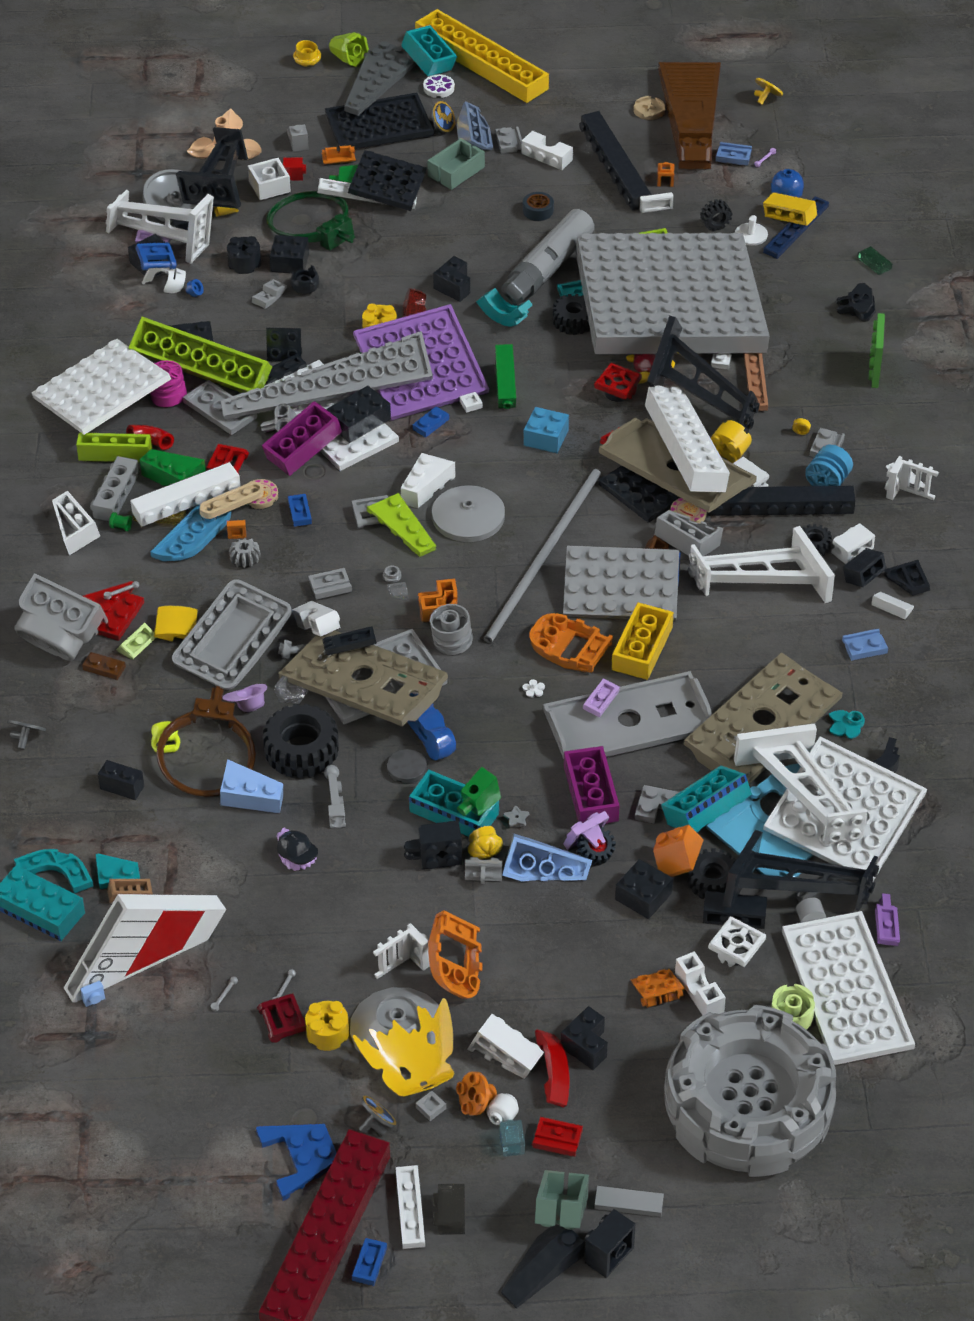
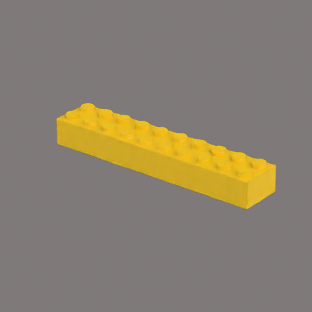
M436 9L415 22V29L431 25L457 55L456 62L522 101L528 103L549 89V73L442 11Z

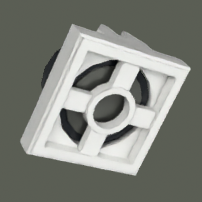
M730 916L711 940L708 948L718 953L721 963L727 962L729 967L734 965L745 967L766 940V934Z

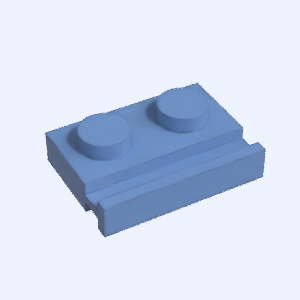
M720 142L716 161L748 166L752 146Z
M879 629L843 636L842 642L845 643V648L851 661L888 653V647L883 636L880 635Z

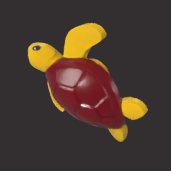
M655 354L627 355V361L633 362L635 370L642 374V379L639 383L647 382L656 356ZM673 360L671 363L672 368H674L675 362Z

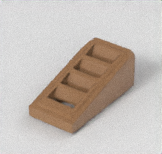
M109 879L107 887L109 903H113L118 894L153 895L150 879Z

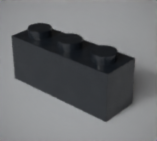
M705 891L703 923L724 925L731 916L752 928L765 929L767 897L739 894L731 908L723 906L725 893Z

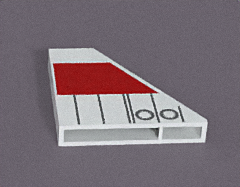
M118 894L65 984L64 990L72 1002H78L82 1000L80 988L100 980L103 988L106 989L207 941L225 913L226 908L217 895Z

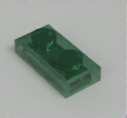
M870 246L858 252L857 258L878 275L892 269L893 264L873 247Z

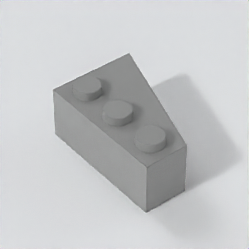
M668 510L657 517L654 535L688 556L691 553V545L695 544L701 555L705 556L720 546L723 528L717 527L715 529L706 526V522L701 521L697 523L691 521L688 516Z

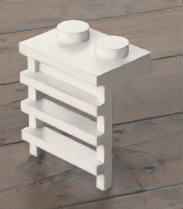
M899 456L893 467L890 466L887 471L889 479L885 485V490H887L886 498L893 500L899 489L934 500L935 495L929 494L932 475L937 477L939 472L933 470L931 466L926 468L923 467L922 463L917 465L912 463L913 460L905 461ZM911 469L916 470L914 488L909 487ZM922 472L927 473L924 492L919 490Z
M410 923L407 925L406 931L399 930L395 938L390 936L384 945L381 942L377 944L378 949L373 951V954L378 956L379 972L374 974L375 978H380L409 958L423 971L430 967L428 937L425 934H421ZM396 943H398V957H399V959H397V956H396ZM387 949H388V962H389V965H388V966H387V961H386V950H387Z

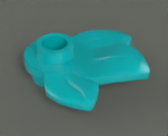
M837 710L829 713V717L835 722L829 732L835 736L846 734L849 739L856 738L861 732L860 728L865 724V718L859 711H851L849 713L845 710Z

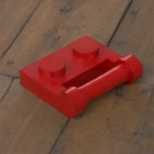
M218 444L206 470L208 471L229 462L231 463L233 456H238L233 467L239 474V470L244 460L248 458L249 452L243 448Z

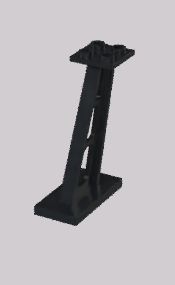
M214 127L213 132L216 145L200 171H178L176 173L182 201L184 204L198 205L209 194L214 197L213 206L238 209L241 206L233 173L237 159H248L241 129ZM219 161H226L223 169H215Z
M669 315L647 382L651 387L663 386L665 378L738 421L745 428L744 432L748 434L749 429L751 430L754 425V414L758 412L760 406L754 392L749 390L748 396H746L681 341L679 337L682 326L676 317ZM675 353L680 354L696 367L694 379H689L672 368L671 363ZM701 373H704L719 385L717 395L712 394L698 384ZM723 391L729 393L743 405L741 411L721 399Z
M755 830L728 873L723 906L731 908L742 888L858 895L855 910L860 911L862 905L867 904L870 893L872 894L876 882L873 881V878L877 876L879 865H876L878 857L874 856L865 870L759 853L763 832ZM756 868L787 871L789 873L786 876L756 875L753 874V871ZM795 873L818 875L823 878L806 879L794 878L792 876ZM832 877L846 880H854L858 882L831 881L828 880V878Z

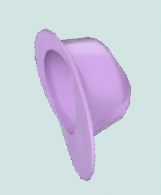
M265 684L251 685L242 690L227 693L222 699L225 701H235L240 710L252 712L264 705V692L267 690V686Z

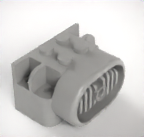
M34 573L20 596L19 605L23 613L14 628L20 637L32 645L64 660L72 661L82 645L89 642L93 636H97V628L101 621L107 624L108 619L100 604Z

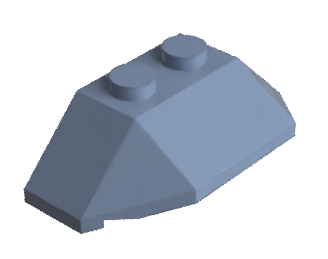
M465 101L456 124L458 140L461 138L469 142L471 147L476 146L481 150H492L493 144L489 125L480 114L479 107Z

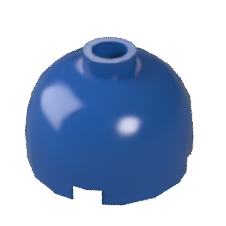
M784 169L774 175L771 182V193L774 192L798 198L803 194V178L797 171Z

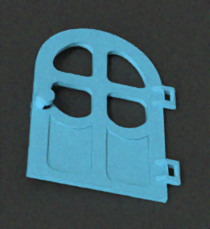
M792 764L785 767L790 772L797 773L801 766L799 764ZM773 774L758 786L751 787L752 795L747 797L744 802L735 805L729 812L720 815L714 822L706 826L710 832L738 855H740L753 832L758 830L763 832L759 853L808 860L813 856V854L763 830L769 816L761 809L760 800L770 792H776L782 797L787 789ZM756 868L762 875L786 876L789 873L782 870ZM795 873L792 877L796 878L801 873Z

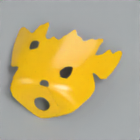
M445 998L441 1000L434 1018L431 1017L426 1008L422 1009L420 1006H417L421 1026L419 1032L413 1029L411 1033H408L395 1020L392 1022L393 1027L389 1030L388 1035L381 1031L376 1032L373 1029H369L379 1050L372 1047L366 1039L361 1041L356 1035H353L357 1047L368 1063L375 1069H383V1081L399 1096H408L432 1089L454 1076L451 1065L445 1062L453 1052L451 1014ZM431 1031L435 1034L436 1042L434 1044L428 1043L427 1033ZM400 1067H405L411 1073L410 1079L405 1080L403 1078ZM421 1082H427V1084L420 1086Z

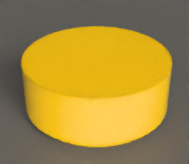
M803 418L795 419L792 426L793 431L800 435L808 434L811 428L810 422Z

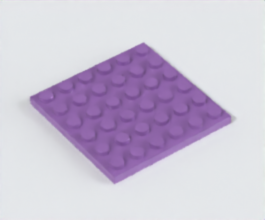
M451 304L353 332V336L362 354L373 347L379 348L385 346V343H393L401 340L402 337L422 331L433 379L377 390L391 404L390 420L430 410L436 406L440 407L460 401L459 396L476 392L478 396L489 393V387Z

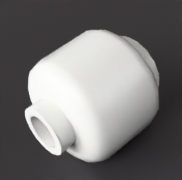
M500 1093L487 1106L486 1112L493 1124L506 1126L517 1115L519 1107L515 1097L507 1093Z

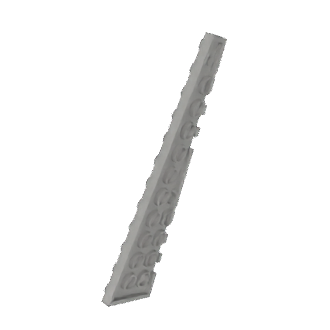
M422 331L402 337L401 340L393 343H385V346L379 348L373 347L362 354L356 353L347 358L304 371L301 375L284 378V381L270 383L264 388H255L246 393L221 400L224 419L275 410L276 406L280 403H287L291 407L314 401L348 396L367 385L373 390H380L432 380L433 375Z

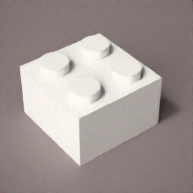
M279 158L248 165L249 182L260 200L291 192L290 176Z

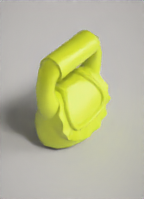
M170 721L155 723L151 728V746L156 753V745L165 728L171 723ZM178 730L167 740L170 742L175 741V744L165 745L164 753L176 752L179 749L180 737Z

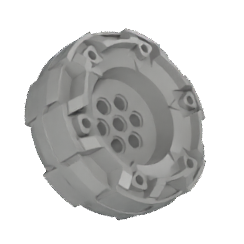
M754 1005L749 1010H736L720 1014L709 1012L686 1027L681 1033L679 1044L669 1059L664 1084L666 1111L676 1130V1139L687 1152L703 1164L709 1161L726 1169L748 1172L749 1177L778 1174L787 1171L790 1164L805 1157L818 1143L822 1144L827 1135L836 1103V1069L834 1061L826 1044L818 1042L810 1032L793 1022V1015L784 1011Z

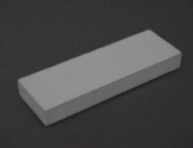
M597 1186L594 1209L607 1211L615 1209L623 1213L661 1217L664 1194Z

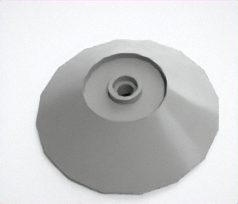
M391 987L371 994L359 1003L351 1017L350 1036L355 1048L360 1052L353 1039V1035H356L361 1041L366 1039L372 1047L379 1050L369 1029H373L376 1032L381 1031L388 1035L389 1030L393 1027V1020L408 1033H411L413 1029L419 1032L421 1026L417 1006H420L422 1009L426 1008L431 1017L434 1018L439 1004L429 995L412 988ZM433 1031L427 1033V1040L430 1044L436 1042Z

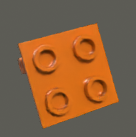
M662 969L657 973L640 975L635 979H631V983L643 997L641 998L643 1007L655 1006L657 1002L662 1004V997L664 1002L667 1003L668 1001L680 999V996H683L682 989H684V986L670 969Z

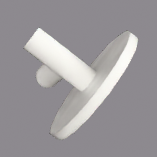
M755 215L750 216L749 223L741 224L735 230V233H743L745 243L749 246L762 244L768 237L766 228L756 223L757 217Z

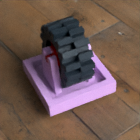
M605 811L600 814L596 812L589 816L586 822L582 823L580 821L574 824L563 843L567 850L575 846L579 847L577 850L578 854L581 853L580 856L592 860L591 865L594 866L596 863L598 865H602L603 862L606 863L616 848L614 847L616 845V841H613L614 836H609V830L603 831L604 825L609 819Z

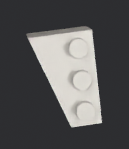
M68 491L52 500L63 541L69 555L100 537L94 520Z

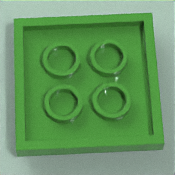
M878 313L877 320L873 322V331L876 332L872 333V345L870 347L871 358L869 368L872 370H869L868 380H872L871 388L879 387L885 314Z

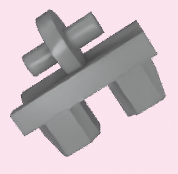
M470 857L469 860L465 859V880L481 881V884H485V881H502V861H499L498 858L480 860L478 857Z

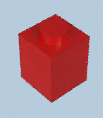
M303 157L283 158V166L290 176V181H303V174H306V164H303Z

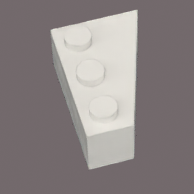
M421 453L401 487V497L405 503L414 508L422 506L433 496L435 491L441 490L447 481H452L455 478V462Z
M493 1014L478 1031L467 1049L471 1052L477 1050L485 1054L484 1058L489 1061L493 1058L503 1063L502 1068L524 1079L544 1053L537 1044L524 1038L519 1031L512 1029L505 1024L503 1019Z

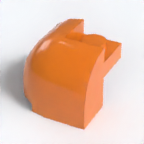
M455 579L436 580L437 591L418 593L422 623L430 622L431 614L438 607L446 604H457L458 593Z

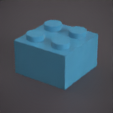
M535 407L524 428V446L558 454L569 431V415Z

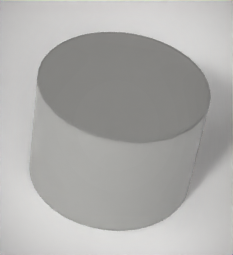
M818 898L804 899L796 907L801 923L826 918L823 906Z

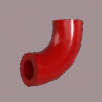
M128 425L126 429V434H150L151 444L163 450L171 448L174 443L173 435L161 428L147 425Z

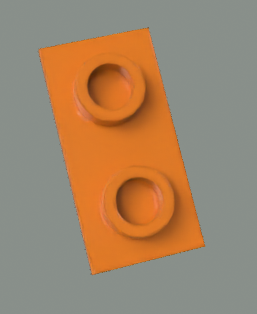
M340 146V151H337L336 147L322 149L323 164L356 161L354 146Z

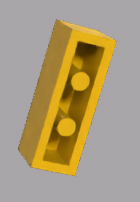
M773 192L763 202L765 217L807 226L817 216L816 202Z

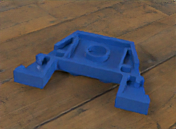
M325 1124L256 1127V1133L262 1148L282 1141L285 1142L296 1169V1174L276 1180L283 1201L287 1200L290 1194L297 1189H303L305 1184L312 1179H317L328 1172L337 1154Z

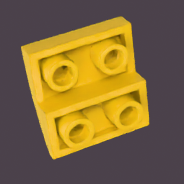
M183 606L158 607L154 637L173 641L174 637L185 639L196 625L198 609Z

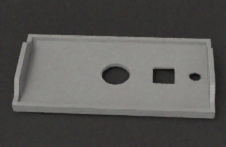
M691 671L620 687L619 693L600 718L583 709V704L591 694L543 704L544 713L563 759L564 751L603 746L605 755L608 757L686 739L712 715L698 679L693 678ZM687 702H693L695 706L689 708L685 704ZM672 703L676 714L661 718L656 706ZM624 712H633L640 717V722L635 726L627 727L620 724L618 717Z

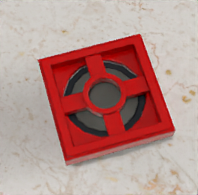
M610 363L594 383V388L604 391L607 399L622 402L628 398L632 399V395H635L637 384L642 379V374Z

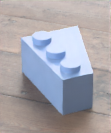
M227 759L220 790L221 805L280 814L283 801V783Z

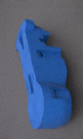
M410 693V694H409L410 697H415V696L418 695V693H417V694H413V693ZM432 703L416 721L408 720L407 723L425 745L429 757L436 761L446 758L455 752L456 741L452 731L445 726L442 714L433 707L434 704Z

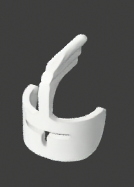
M149 268L142 281L143 285L146 282H151L157 272L163 271L168 275L164 292L177 293L184 286L186 272L178 268Z

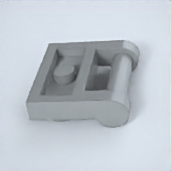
M388 495L352 501L358 529L367 525L380 524L377 517L364 519L362 517L373 516V514L371 515L367 512V506L388 498Z

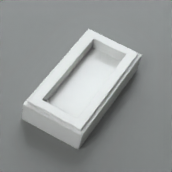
M672 192L640 197L639 210L641 213L673 209Z

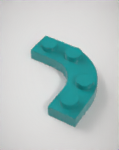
M43 849L14 859L15 866L17 865L33 874L46 870L62 873L67 878L74 893L93 887V881L85 865L78 857L71 853L68 855L58 852V849Z

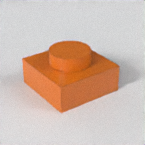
M245 520L227 521L228 539L246 538Z

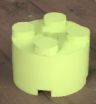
M794 984V986L789 987L783 985L773 994L771 1008L793 1015V1022L807 1030L813 1022L814 996L809 989L802 985Z

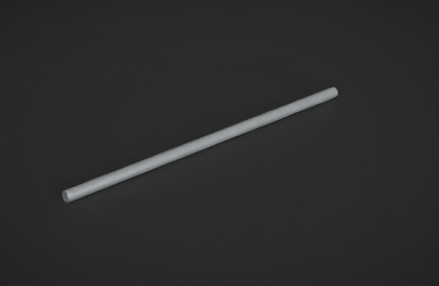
M593 469L484 637L487 643L493 642L601 475L598 469Z

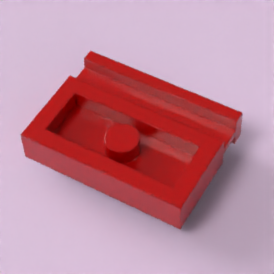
M540 1117L532 1148L575 1157L583 1126Z

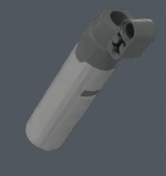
M580 209L571 210L509 273L508 280L501 287V292L513 304H520L525 298L533 296L575 252L577 234H592L594 232L595 225L589 214Z

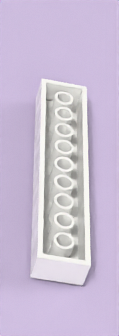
M663 386L648 387L645 407L689 490L726 492L730 472L684 390L677 386L672 388Z

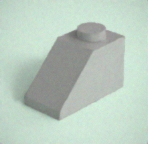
M305 124L290 126L287 129L292 151L309 150L308 133Z

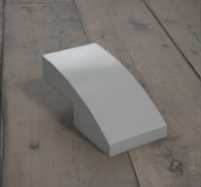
M274 279L263 285V291L252 296V303L266 309L284 293L287 285Z

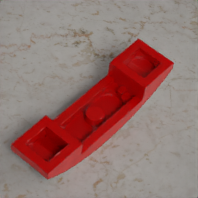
M537 1029L535 1030L536 1043L544 1051L549 1080L544 1084L547 1103L566 1107L569 1096L570 1076L565 1050L560 1040L554 1034Z

